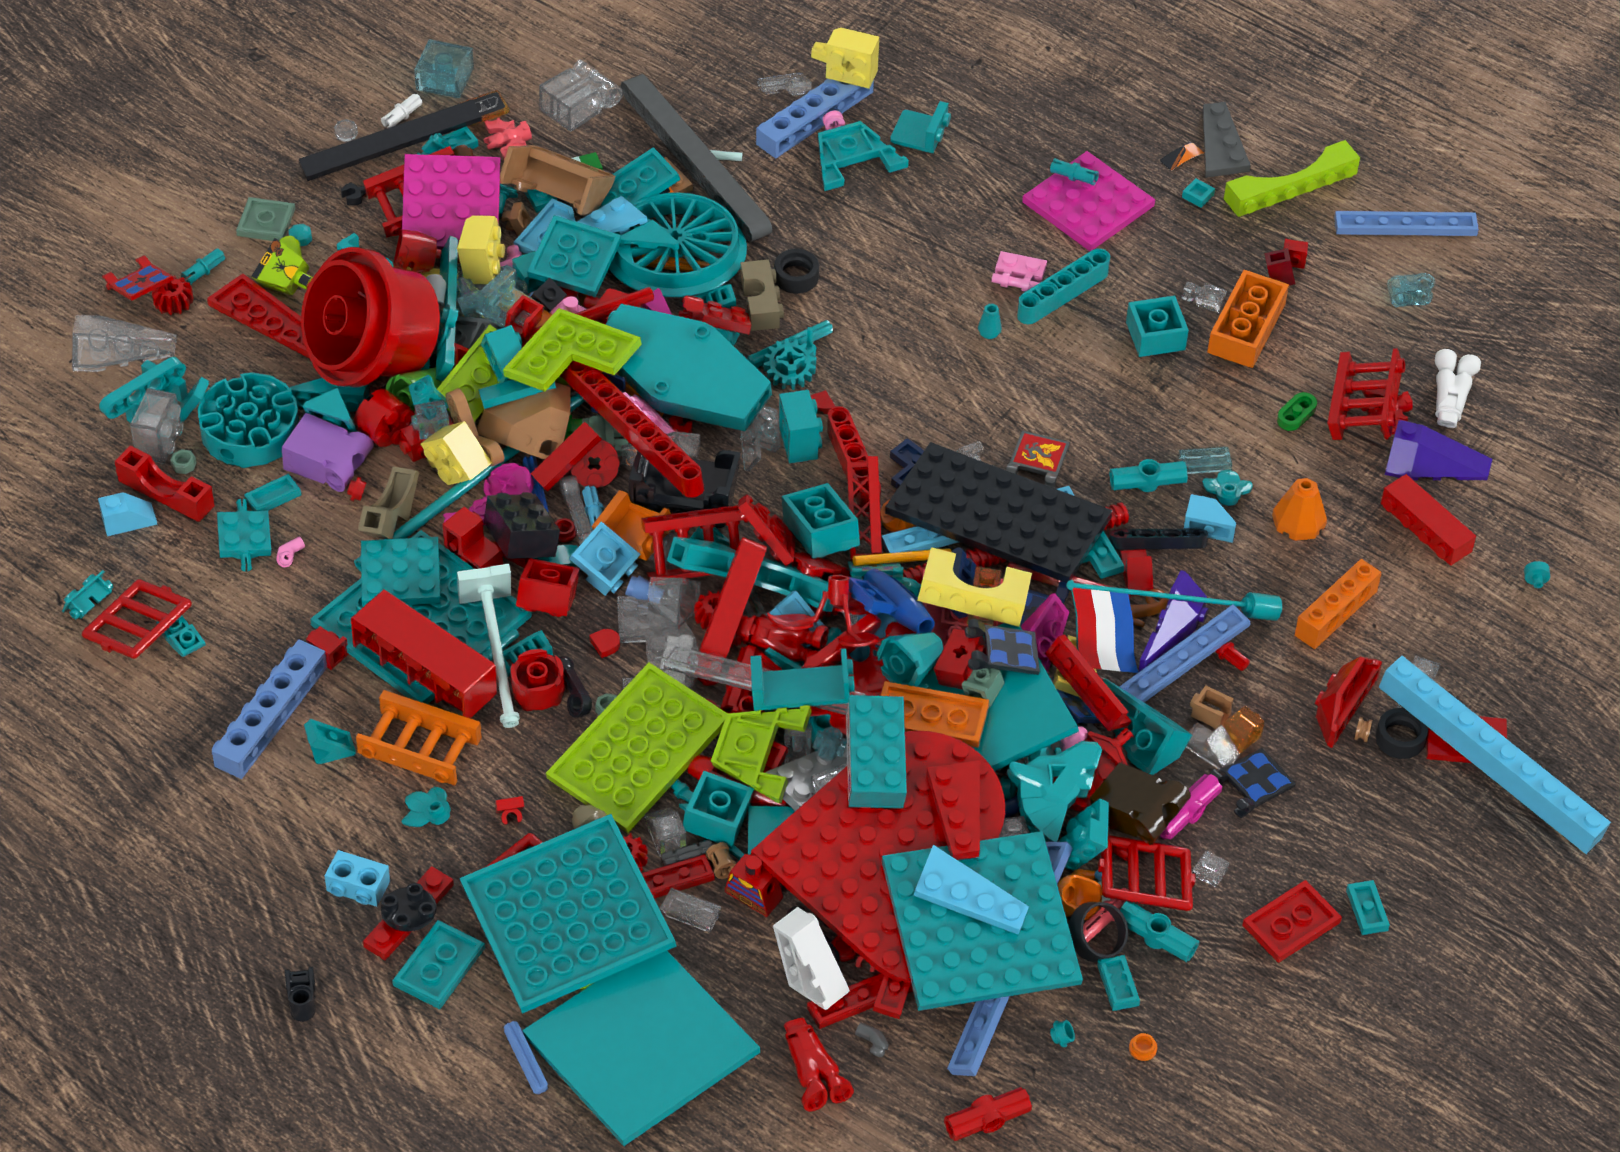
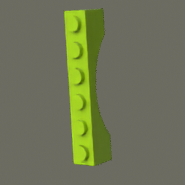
M1344 140L1325 147L1322 155L1313 164L1297 173L1272 178L1246 175L1226 182L1224 200L1238 217L1250 214L1256 210L1272 206L1281 201L1292 199L1295 196L1356 175L1360 157L1348 142Z

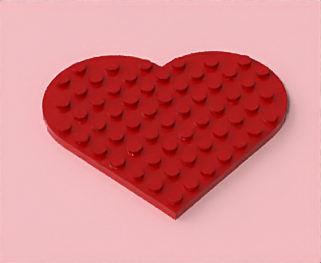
M932 731L905 732L907 794L903 808L848 807V772L846 766L751 850V856L759 857L762 861V866L865 961L883 975L900 983L902 981L911 983L881 860L883 855L929 849L933 845L936 847L947 846L926 775L927 767L980 760V841L999 838L1005 818L1003 789L995 771L987 760L966 743L954 737Z

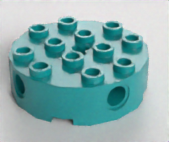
M252 372L240 374L239 378H233L228 381L225 378L216 382L205 392L197 409L203 445L217 460L241 468L265 465L283 457L282 446L299 423L296 398L292 395V391L287 384L271 375Z

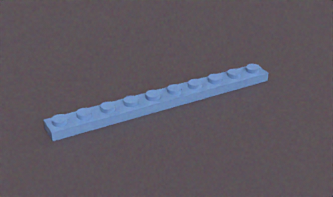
M1046 842L1055 879L1058 884L1073 848L1068 842ZM1010 996L976 1001L947 1068L952 1075L976 1076Z

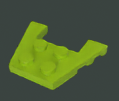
M804 705L800 706V709L787 710V707L777 708L776 711L763 713L761 710L727 714L711 759L712 765L775 802L781 803L788 784L787 778L763 773L778 727L805 732L812 712L810 706Z

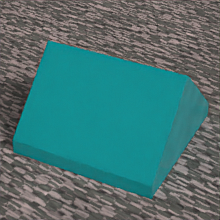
M338 388L304 402L303 408L306 413L346 429L348 433L358 432Z

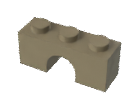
M769 259L740 262V280L743 295H755L747 297V313L751 322L750 330L779 328L780 318H784L782 303L778 304V300H780L779 286H774V283H776L775 269H771Z

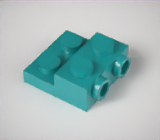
M1099 799L1068 821L1066 827L1067 835L1058 841L1068 842L1073 848L1065 868L1076 870L1108 848L1109 802Z

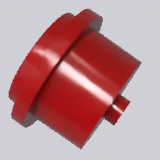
M348 247L335 252L314 275L304 296L301 311V332L305 348L318 374L324 380L336 386L362 387L373 382L379 376L394 377L398 374L420 370L430 358L439 333V304L430 282L418 272L393 268L383 255L371 249Z

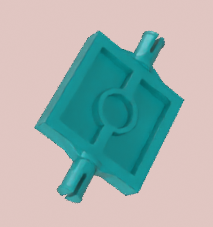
M238 499L236 501L237 511L217 512L219 557L241 559V570L246 572L247 564L248 572L252 569V558L271 556L268 510L247 511V500L243 499V506H241V499Z

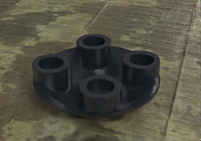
M411 883L407 887L399 888L390 894L384 895L381 900L383 920L388 926L399 931H415L427 926L433 920L437 910L433 896L418 883Z

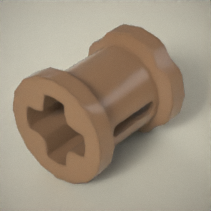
M720 842L709 847L706 851V856L715 867V876L718 879L728 878L730 871L737 863L729 855L728 844Z

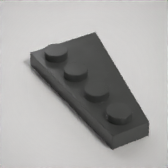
M1226 102L1203 104L1205 178L1250 172V162Z

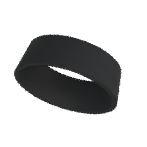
M1087 902L1076 908L1071 915L1068 925L1076 953L1083 959L1097 963L1099 959H1107L1117 955L1124 948L1128 938V926L1124 915L1114 905L1105 902ZM1096 906L1105 908L1112 915L1117 925L1118 939L1110 955L1095 952L1087 944L1084 937V919L1087 913Z

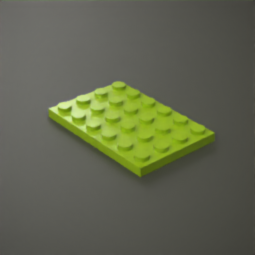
M648 662L545 773L546 777L585 805H592L604 811L606 815L612 814L617 826L626 833H629L689 767L691 761L700 755L721 732L728 713Z

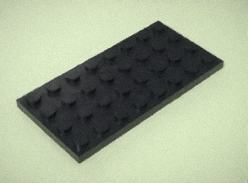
M932 442L929 443L885 506V514L1065 583L1073 579L1112 518V510Z

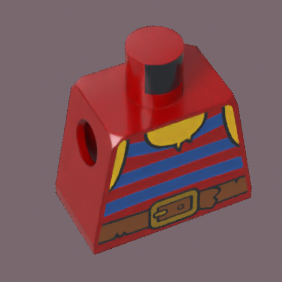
M744 854L730 871L725 893L765 917H768L783 899L780 882L762 866V861L759 857Z

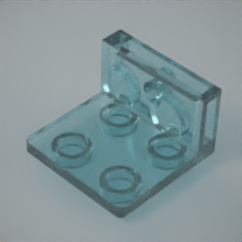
M509 265L479 291L476 310L477 313L501 328L505 327L507 312L522 295L532 299L515 288L516 270ZM521 318L519 323L524 325L525 319Z

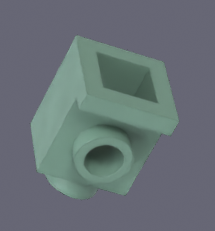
M984 668L973 670L967 681H963L961 685L966 696L989 699V707H991L1004 685V680L999 669Z

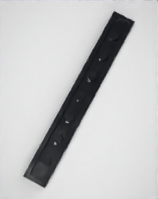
M472 99L300 158L299 164L307 181L429 140L430 136H434L436 133L444 135L482 122V116Z

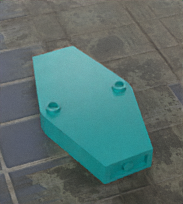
M620 304L617 310H613L608 317L605 325L636 335L641 338L642 343L617 374L625 378V381L652 408L661 413L746 431L772 395L771 382L723 335L706 322L626 304Z

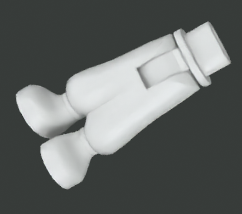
M1442 349L1435 355V364L1439 370L1436 375L1437 400L1435 415L1438 417V425L1455 428L1457 422L1461 420L1464 405L1472 386V376L1479 372L1481 361L1475 355L1468 354L1463 356L1459 360L1457 375H1455L1453 372L1457 362V355L1452 350Z

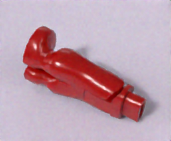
M742 615L736 635L744 637L745 641L761 648L767 649L770 647L793 662L804 661L805 664L819 651L804 648L802 644L806 643L823 649L827 645L829 628L820 625L814 631H810L809 628L790 630L775 625L768 618L755 615L750 618Z
M797 1018L784 1024L787 1032L785 1038L796 1067L798 1080L801 1086L807 1088L801 1099L804 1109L809 1112L821 1109L826 1104L828 1095L831 1101L836 1104L847 1101L854 1093L853 1086L850 1081L839 1075L837 1064L823 1047L813 1026L807 1025L804 1018ZM821 1080L826 1082L827 1089L825 1085L821 1082Z

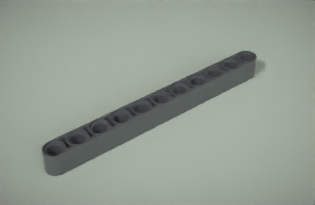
M639 74L621 82V91L625 99L708 196L731 213L736 224L743 232L745 239L751 243L771 234L772 225L765 213L644 74Z

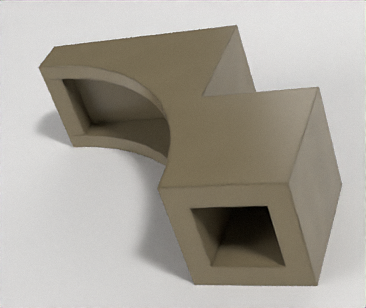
M393 466L390 478L381 497L371 506L363 505L358 531L371 537L393 539L397 519L409 521L419 472Z

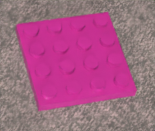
M1088 151L1070 163H1079L1081 167L1098 171V181L1094 186L1079 180L1071 181L1068 177L1055 173L1024 194L1022 200L1025 205L1089 251L1094 250L1155 205L1153 197Z
M405 154L402 229L418 231L437 239V249H443L449 236L458 238L459 244L465 220L471 216H495L499 226L500 157Z

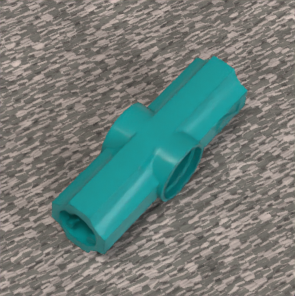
M1146 459L1141 461L1138 466L1113 468L1109 471L1112 490L1138 488L1143 492H1153L1160 485L1187 483L1188 479L1187 466L1183 461L1159 464L1155 460Z
M1126 901L1120 911L1126 919L1128 929L1144 937L1146 945L1153 949L1163 948L1185 962L1191 960L1199 946V940L1171 925L1170 919L1164 914H1152L1133 902Z

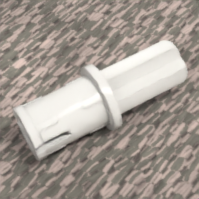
M412 94L401 104L397 103L391 112L381 118L384 127L389 124L387 128L396 126L403 119L407 120L409 114L422 105L420 96Z

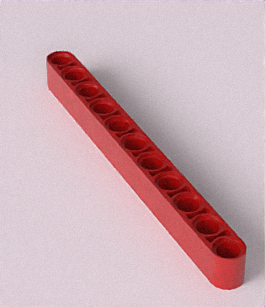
M576 361L570 363L560 376L683 495L691 498L703 493L704 484L701 468L598 369Z

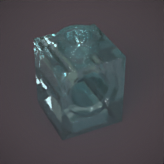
M444 400L414 405L415 415L411 416L413 430H418L420 440L427 439L439 429L449 425V417Z

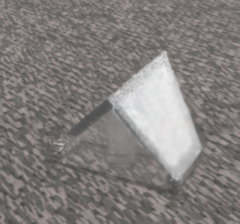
M650 577L648 603L676 629H679L694 613L695 602H698L700 596L701 582L684 578Z

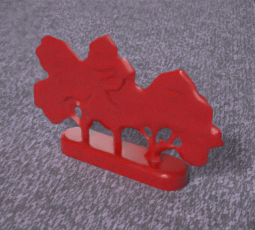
M868 613L852 625V630L855 633L867 632L875 634L881 626V619L877 615ZM891 622L886 627L885 638L894 635L913 634L915 632L898 622ZM847 630L841 635H848ZM838 637L812 656L802 666V668L834 666L842 660L841 649L846 648L847 659H852L854 675L848 676H854L855 692H850V695L881 696L884 682H890L882 674L880 668L884 666L883 660L878 661V658L873 654V650L878 651L879 649L876 645H869V657L862 662H858L849 655L858 647L842 645L838 642ZM848 703L810 706L812 710L810 716L829 714L831 716L829 721L832 731L847 735L846 710Z

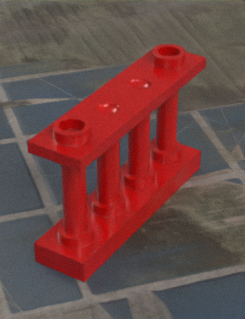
M451 146L429 154L455 156ZM404 164L363 180L368 198L372 199L375 197L378 199L387 218V222L382 223L386 238L400 235L402 229L403 215L396 217L386 193L399 189L403 196Z
M1398 348L1393 349L1391 361L1357 364L1356 361L1352 360L1350 352H1340L1327 422L1332 440H1342L1344 429L1348 427L1382 425L1386 437H1391L1392 427L1396 426L1397 422L1395 409L1401 374L1405 372V360L1400 357ZM1389 371L1388 379L1353 381V377L1357 376V373ZM1386 389L1385 397L1350 399V394H1353L1354 391ZM1383 407L1382 415L1347 417V411H1351V409Z
M738 505L641 518L642 529L645 533H649L653 540L656 571L647 573L649 581L657 586L670 584L671 580L714 575L682 568L666 570L662 535L667 530H675L678 537L688 538L690 527L700 526L703 529L704 540L714 542L713 528L715 524L725 523L728 526L730 548L736 550L740 542L738 524L742 520L737 512L739 510Z

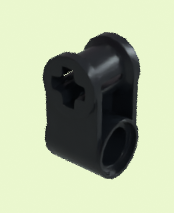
M311 966L308 970L300 971L285 969L286 990L291 1017L300 1022L308 1021L313 1018L316 1011L314 968Z

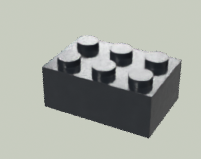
M523 492L518 495H509L507 493L487 495L484 524L507 559L556 557L560 529L536 494Z

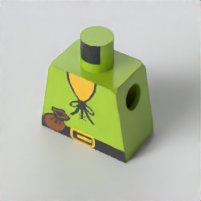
M274 238L251 276L258 285L288 295H293L299 286L307 290V284L313 278L306 274L309 270V265L305 260L276 238Z

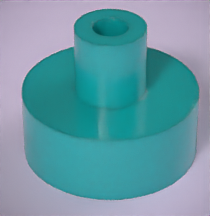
M1541 561L1527 564L1524 567L1525 581L1535 588L1543 587V584L1550 580L1549 565Z

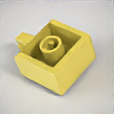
M838 28L833 30L828 43L815 42L811 51V58L826 63L827 79L870 89L878 71V36Z
M471 216L465 220L457 247L465 284L493 285L496 275L500 273V259L504 258L505 246L501 244V228L498 226L495 216Z
M465 421L445 426L421 443L428 463L432 468H437L440 479L447 485L471 480L492 464Z

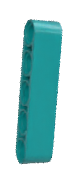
M1101 248L1094 249L1024 292L1018 301V320L1027 325L1036 323L1104 280L1109 273V252Z

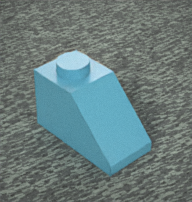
M124 492L98 498L107 536L157 525L151 502Z
M1191 494L1184 528L1204 529L1208 532V538L1233 543L1236 522L1216 499Z

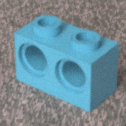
M340 850L337 851L324 875L326 890L338 897L344 896L354 899L360 904H370L376 907L390 883L388 865Z

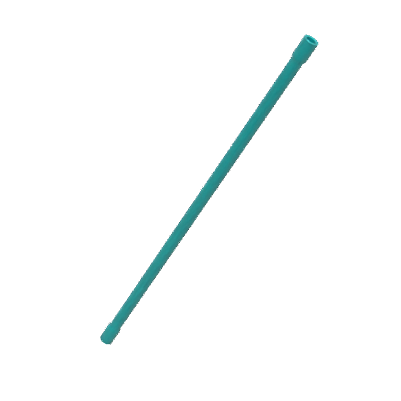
M578 393L570 397V413L586 401ZM509 446L503 448L504 462L492 467L488 466L471 480L457 483L394 531L393 539L409 537L489 476L495 468L506 463L520 451ZM361 556L354 560V564L361 572Z

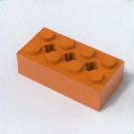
M1243 270L1210 333L1207 353L1253 368L1286 304L1289 284Z

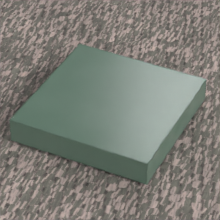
M249 197L236 229L237 236L273 241L274 238L280 240L287 234L295 212V203Z

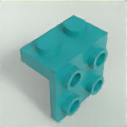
M939 101L933 116L903 110L891 134V143L934 153L938 142L942 141L945 127H948L950 123L949 103Z

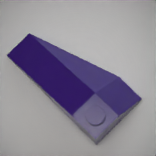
M1399 420L1385 475L1400 478L1407 474L1414 481H1417L1418 477H1432V480H1441L1442 477H1454L1457 480H1487L1492 459L1424 425Z
M1183 570L1180 571L1169 593L1207 598L1204 592ZM1169 599L1166 610L1162 609L1156 632H1152L1142 654L1138 672L1190 636L1196 630L1199 622L1204 623L1209 608L1205 607L1206 603Z

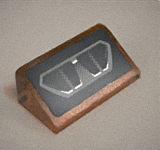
M498 90L466 100H474L482 116V122L510 112Z

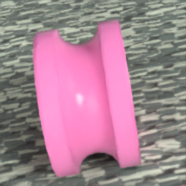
M830 111L823 117V124L826 130L845 125L843 116L839 111Z

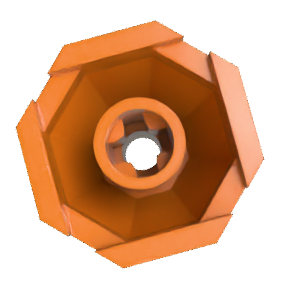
M1309 478L1297 479L1273 508L1272 516L1278 532L1283 534L1284 531L1289 534L1290 539L1298 541L1315 539L1319 535V531L1325 528L1327 517L1316 482Z

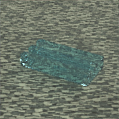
M1228 447L1179 450L1178 456L1180 461L1186 463L1187 474L1220 472L1226 469L1232 470V461Z

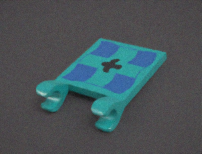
M848 561L851 578L862 580V576L869 570L876 568L904 584V568L901 567L900 563L854 566L853 561Z

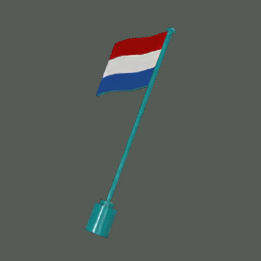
M1069 580L1066 584L1067 589L1072 592L1076 613V647L1093 669L1139 673L1134 656L1133 616L1128 594L1229 606L1234 605L1241 607V611L1247 618L1276 621L1282 612V600L1278 595L1249 592L1240 602L1074 583L1073 580Z

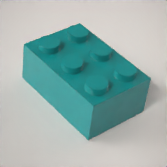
M829 483L781 496L783 522L813 559L860 546L858 519Z

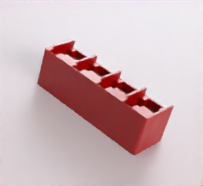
M383 589L351 617L353 647L361 643L380 656L381 666L387 662L407 674L409 685L417 681L435 694V703L438 704L443 699L461 711L464 717L471 718L497 694L496 665L388 591Z

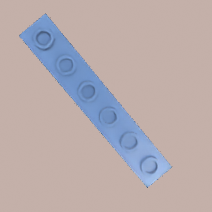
M826 79L824 83L810 90L800 99L795 100L784 110L777 112L775 116L766 122L761 123L756 128V145L775 159L823 127V117L826 113L835 110L842 114L873 93L874 80L869 89Z
M298 639L295 645L286 651L284 659L272 669L267 681L258 687L256 695L250 703L247 702L244 705L236 721H232L229 724L222 739L216 741L213 745L212 755L216 768L240 779L245 776L326 670L325 650Z

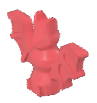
M497 118L494 121H484L488 133L494 134L484 138V143L488 144L487 149L489 150L501 148L500 153L503 160H505L509 146H524L527 140L532 139L530 127L526 121L520 122V125L515 127L514 120L505 122Z

